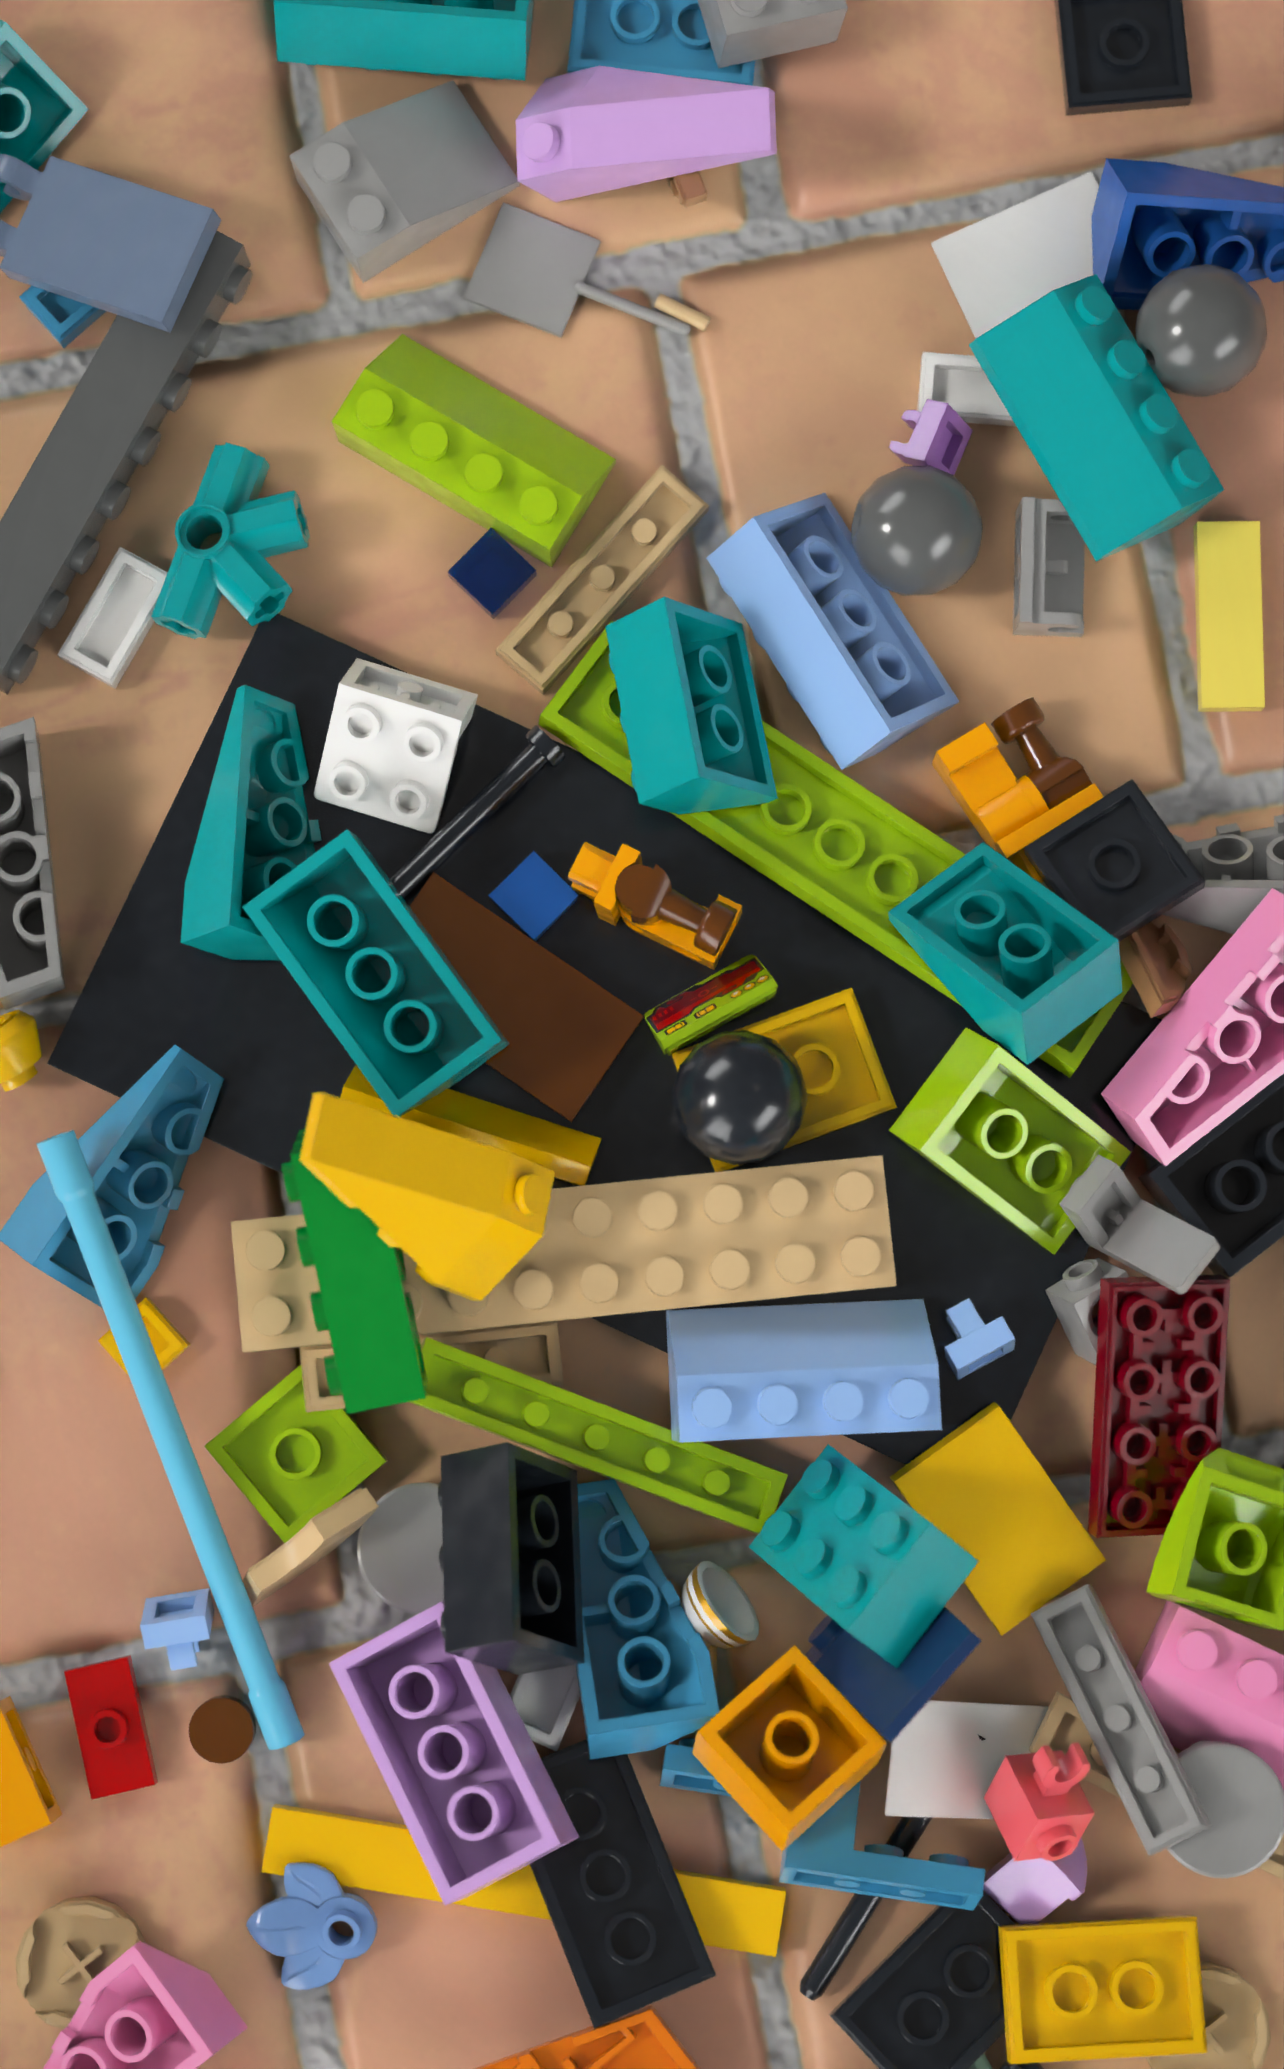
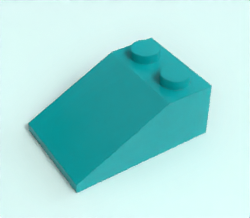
M984 842L888 912L889 921L980 1028L1027 1065L1123 992L1119 940Z

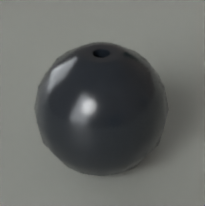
M741 1030L720 1032L695 1046L678 1069L672 1091V1101L678 1124L686 1140L709 1158L732 1165L761 1162L783 1150L802 1124L807 1105V1090L801 1069L791 1053L772 1038Z

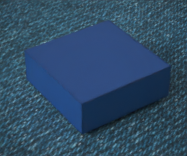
M535 851L488 895L535 942L579 899V895Z

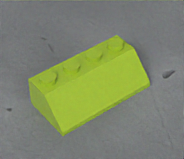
M401 334L364 368L332 420L337 439L340 443L550 567L554 565L616 463L615 458L404 334Z

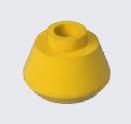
M14 1010L0 1016V1084L4 1091L7 1092L32 1079L38 1073L34 1064L42 1057L36 1020L34 1016L20 1010Z

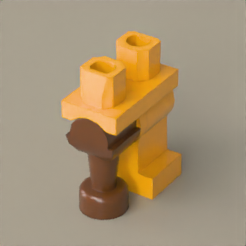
M1034 697L1010 708L991 723L1003 743L1017 742L1031 769L1030 772L1018 779L1016 778L997 748L999 743L985 722L936 751L932 765L983 841L1039 883H1043L1044 881L1026 857L1024 847L1103 798V795L1096 784H1092L1083 769L1084 767L1075 759L1060 757L1038 729V726L1043 723L1045 716Z
M584 842L568 874V879L572 881L571 888L594 900L598 918L616 926L621 916L625 924L635 932L715 970L742 915V905L720 894L716 901L706 908L671 888L670 879L661 867L656 864L654 869L643 865L640 851L623 843L617 855L614 856Z

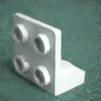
M356 658L338 685L315 785V798L422 832L433 833L438 826L458 742L473 716L478 694Z

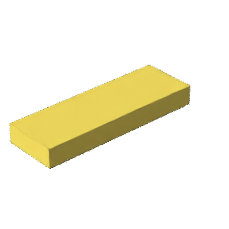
M1260 521L1196 522L1193 530L1198 712L1262 711L1265 708Z

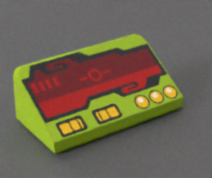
M747 955L650 1009L644 1015L645 1021L664 1055L668 1053L670 1056L671 1053L679 1051L775 997L778 985L756 956Z

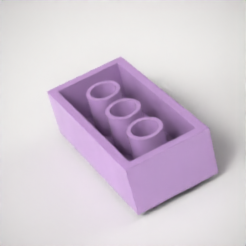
M441 1601L335 1659L329 1665L446 1906L488 1887L579 1838V1835L497 1669L445 1653V1640L440 1626L441 1615L444 1611V1601Z

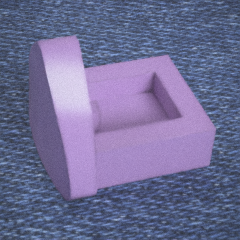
M1080 1838L1076 1849L1071 1855L1054 1861H1047L1043 1858L1014 1861L1011 1853H1009L987 1872L984 1877L983 1890L1019 1924L1039 1923L1068 1898L1072 1901L1076 1900L1084 1893L1087 1879V1858L1082 1838Z

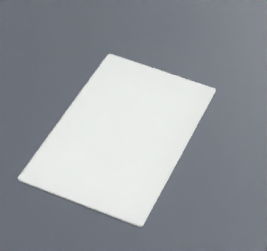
M1092 172L931 243L975 338H978L1052 290L1093 275L1091 216L1099 185Z
M929 1700L891 1744L885 1815L994 1819L983 1797L1005 1756L1031 1753L1029 1751L1030 1745L1049 1707ZM978 1735L982 1736L986 1740H981Z

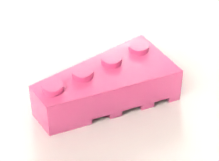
M1273 888L1101 1093L1130 1139L1165 1166L1284 1073V894Z

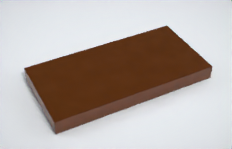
M433 872L409 907L510 1043L487 1060L485 1064L572 1123L639 1027L644 1016Z

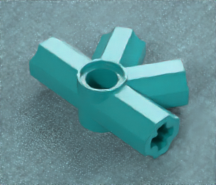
M230 443L215 445L193 506L186 509L176 522L175 537L178 546L151 616L156 624L189 638H206L222 595L252 627L263 621L269 622L285 608V602L293 590L265 558L309 547L310 535L307 519L300 498L295 490L258 499L270 467L265 458L252 453L245 447ZM222 533L220 540L212 548L200 549L202 542L209 535Z

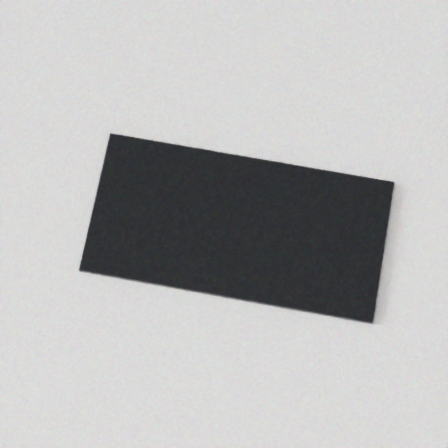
M277 614L269 622L263 621L259 623L47 1064L121 1098L164 1054L176 1045L224 1078L204 1137L283 1174L282 1163L292 1161L290 1154L300 1129L307 1127L313 1094L324 1093L340 1098L343 1086L356 1063L282 961L231 960L181 943L185 880L237 688L248 685L295 704L309 773V779L302 785L309 820H318L322 839L314 843L315 853L348 829L360 838L389 879L530 744L524 735L531 729L475 704L473 716L458 742L438 826L433 833L422 832L318 800L314 796V790L339 682L356 658L395 670H402L283 615ZM553 740L566 755V758L556 768H553L547 762L449 856L434 873L525 934L488 895L533 851L570 887L572 881L568 879V874L584 842L614 856L617 855L622 843L640 851L643 865L654 869L657 864L666 872L671 881V888L694 902L708 908L712 902L716 901L720 894L742 905V915L715 970L635 932L625 924L621 916L616 926L598 918L594 900L577 891L575 892L579 895V899L536 942L643 1016L650 1009L747 955L756 956L778 985L775 997L682 1049L701 1043L720 1032L734 1031L852 988L897 1106L894 1110L779 1151L761 1162L748 1163L727 1170L733 1171L883 1155L897 1286L670 1310L923 1299L939 1366L942 1430L845 1434L843 1436L907 1465L993 1402L1001 1407L1007 1418L1011 1421L1057 1320V1314L1045 1290L1062 1280L1063 1273L1069 1267L1083 1261L1090 1245L1087 1244L1075 1227L1056 1254L1050 1253L891 1133L889 1129L964 1029L968 1028L1001 1046L1131 1151L1120 1167L1122 1172H1124L1136 1143L1130 1139L1101 1093L1162 1019L1157 1017L1151 1018L1149 1013L1121 1001L1070 1078L1039 1057L1027 1065L984 1032L961 1005L672 813L640 805L637 793L633 787L580 752ZM430 876L405 899L409 906ZM645 1016L572 1123L485 1063L448 1088L602 1138L596 1159L585 1185L714 1172L709 1157L686 1140L680 1129L672 1101V1091L678 1072L672 1055L669 1056L668 1053L664 1055L645 1021ZM554 1177L552 1189L579 1185ZM969 1298L985 1325L1003 1316L1015 1337V1347L1013 1351L957 1380L945 1358V1347L957 1341L946 1320V1317H948L946 1310ZM666 1310L592 1317L601 1323L668 1353Z

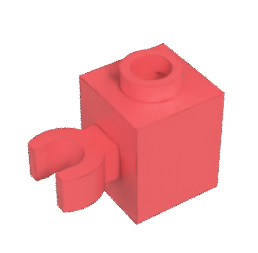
M1079 1742L1072 1743L1065 1755L1062 1750L1052 1751L1048 1745L1042 1746L1036 1753L1005 1756L983 1798L1014 1861L1040 1858L1054 1861L1071 1855L1076 1849L1080 1838L1095 1814L1079 1784L1090 1769V1763Z

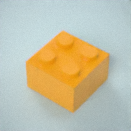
M794 1645L697 1731L692 1754L783 1852L878 1765L887 1742Z

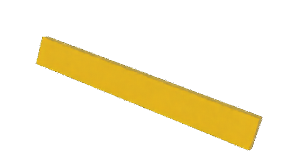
M281 1804L273 1805L261 1872L284 1876V1870L288 1863H313L331 1871L342 1886L443 1902L406 1825ZM530 1864L465 1899L451 1903L551 1920ZM674 1869L704 1945L776 1957L786 1896L785 1887Z

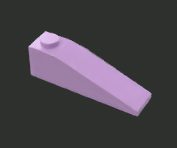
M596 66L546 78L516 119L517 181L550 200L559 202L777 154L775 92L767 87L606 66Z

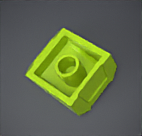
M1222 1448L1216 1449L1203 1458L1187 1483L1164 1533L1146 1592L1156 1598L1168 1600L1223 1619L1260 1628L1284 1631V1469Z

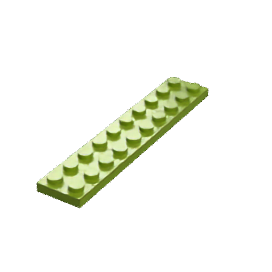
M605 628L542 711L538 725L633 787L631 759L626 734L620 722L621 707L615 675L609 664L610 649ZM762 720L778 799L757 805L682 815L672 814L961 1005L889 921L888 912L966 854ZM1121 959L1123 992L1039 1056V1058L1069 1078L1076 1071L1133 984Z

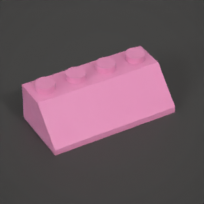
M1167 1600L1136 1666L1135 1672L1171 1745L1184 1751L1199 1741H1221L1237 1744L1263 1759L1275 1772L1284 1790V1655Z

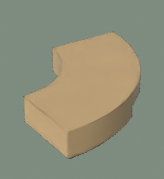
M359 1488L311 1518L304 1528L289 1541L248 1569L243 1583L252 1607L268 1598L323 1559L372 1516L379 1506L367 1488Z

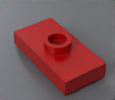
M131 1655L64 1671L91 1800L158 1783Z

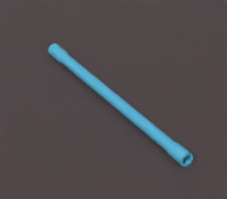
M70 1130L36 1143L56 1197L62 1202L247 1683L248 1697L269 1750L284 1748L297 1742L305 1735L287 1686L278 1675L94 1193V1181L74 1130Z

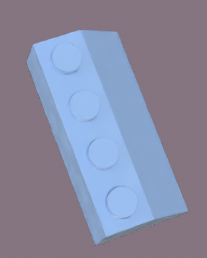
M826 493L754 516L706 558L719 577L721 587L733 599L752 629L756 642L772 660L786 682L788 692L800 704L819 734L823 747L833 756L841 770L878 754L960 702L890 592L880 587L862 569L852 545L851 532Z
M923 1299L666 1310L672 1441L701 1442L942 1430L939 1366Z

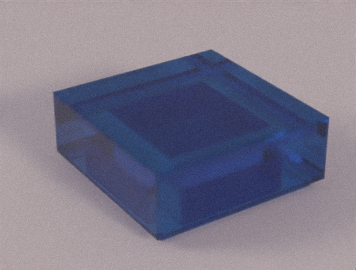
M491 527L448 571V576L494 619L537 576V571Z

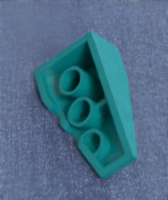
M248 685L238 687L236 690L185 880L181 943L231 960L281 961L242 907L315 853L314 843L322 839L318 820H309L302 785L309 779V773L295 704Z

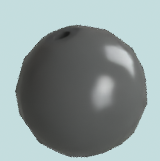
M1209 264L1194 265L1172 271L1158 282L1147 294L1137 314L1135 327L1136 341L1162 385L1174 393L1193 397H1207L1230 391L1256 367L1267 339L1265 309L1257 292L1234 271Z
M930 465L904 466L877 478L862 494L855 508L851 541L862 569L880 587L903 596L931 595L956 584L974 564L981 545L982 518L973 495L954 475Z

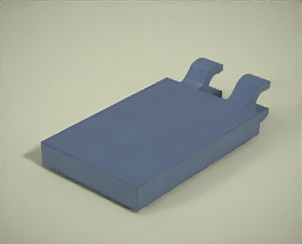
M0 154V182L6 184L3 191L5 194L16 199L29 201L18 228L0 219V256L4 257L0 269L9 278L171 333L221 222L214 209L50 156L44 171L41 172L15 157Z

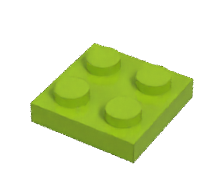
M301 1365L204 1446L284 1543L304 1528L311 1518L346 1497L388 1461L351 1415L346 1413L345 1408L315 1412L305 1411Z

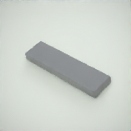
M1087 1584L1031 1613L1148 1856L1155 1855L1212 1827L1093 1586Z

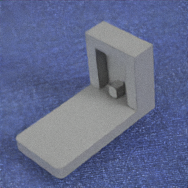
M1098 1155L1083 1175L1074 1181L1068 1194L1059 1204L1088 1245L1178 1294L1187 1292L1220 1249L1219 1243L1212 1235L1141 1199L1118 1164L1101 1155Z

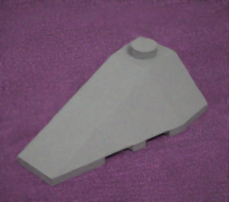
M1284 814L1274 816V826L1240 833L1237 823L1216 827L1215 837L1186 842L1183 838L1173 835L1204 878L1205 888L1162 915L1234 934L1272 888L1284 894Z

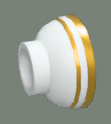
M711 1561L699 1563L689 1574L682 1587V1602L680 1604L696 1633L699 1632L706 1647L708 1648L713 1645L723 1649L743 1647L755 1641L759 1635V1622L754 1607L744 1590L722 1567Z

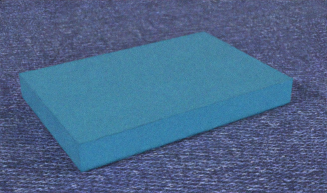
M698 0L574 1L567 73L596 66H606L753 86L755 60L718 69Z

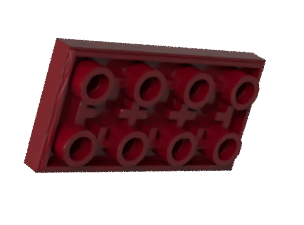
M1221 1274L1199 1275L1184 1294H1178L1149 1277L1100 1278L1088 1532L1094 1537L1164 1535L1176 1505L1201 1460L1216 1449L1221 1448L1230 1298L1229 1278Z

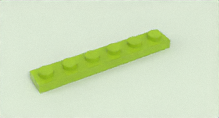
M426 1337L423 1340L421 1348L428 1379L427 1395L425 1399L410 1401L412 1404L755 1534L760 1533L766 1520L776 1511L788 1474L704 1442L672 1441L670 1429Z

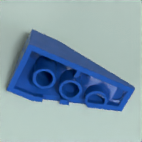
M1106 158L1091 216L1093 275L1097 274L1117 309L1140 310L1147 294L1158 282L1172 271L1194 265L1209 264L1228 268L1239 274L1247 283L1269 278L1273 283L1284 281V187L1166 162Z

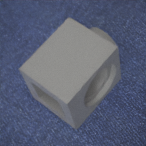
M1098 1257L1096 1259L1083 1260L1072 1265L1063 1273L1062 1280L1045 1290L1075 1354L1096 1365L1098 1344V1316L1092 1319V1311L1100 1296V1278L1129 1277L1127 1271Z

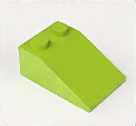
M968 1028L964 1029L889 1129L891 1133L1054 1255L1075 1228L1072 1221L1059 1205L1068 1194L1074 1181L1083 1175L1098 1155L1121 1167L1131 1151L1001 1046Z

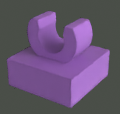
M927 399L922 412L918 410L904 411L901 418L913 429V433L908 443L891 441L889 448L906 464H911L912 466L930 465L954 475L973 430L948 403Z

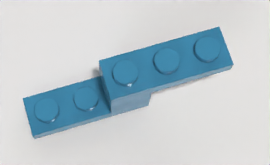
M696 1738L681 1739L679 1745L666 1744L660 1778L661 1787L732 1797L692 1754ZM861 1780L782 1852L779 1882L972 1911H974L983 1896L985 1869L968 1867L969 1861L964 1857L953 1854H932L929 1856V1861L903 1857L902 1849L884 1844H869L864 1846V1851L854 1850Z

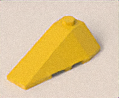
M324 1093L313 1094L300 1161L350 1208L359 1207L380 1228L377 1235L389 1247H400L417 1263L414 1271L428 1284L471 1301H482L542 1238L544 1233L554 1171L514 1153Z

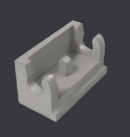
M1022 497L1015 512L1013 635L1082 637L1084 634L1085 542L1060 499Z

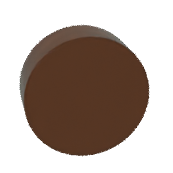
M227 1695L216 1696L205 1701L194 1712L189 1724V1738L194 1750L205 1760L218 1764L229 1763L240 1758L250 1748L256 1734V1721L251 1709L242 1700Z

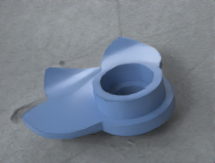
M306 1862L288 1863L284 1870V1886L287 1896L262 1905L249 1917L246 1926L254 1940L262 1948L276 1956L285 1957L281 1973L282 1984L292 1989L308 1990L321 1987L333 1981L337 1977L345 1959L359 1957L371 1947L377 1934V1918L365 1899L356 1894L344 1893L335 1875L327 1868ZM336 1921L347 1922L352 1927L354 1934L352 1936L339 1934L333 1928V1923Z

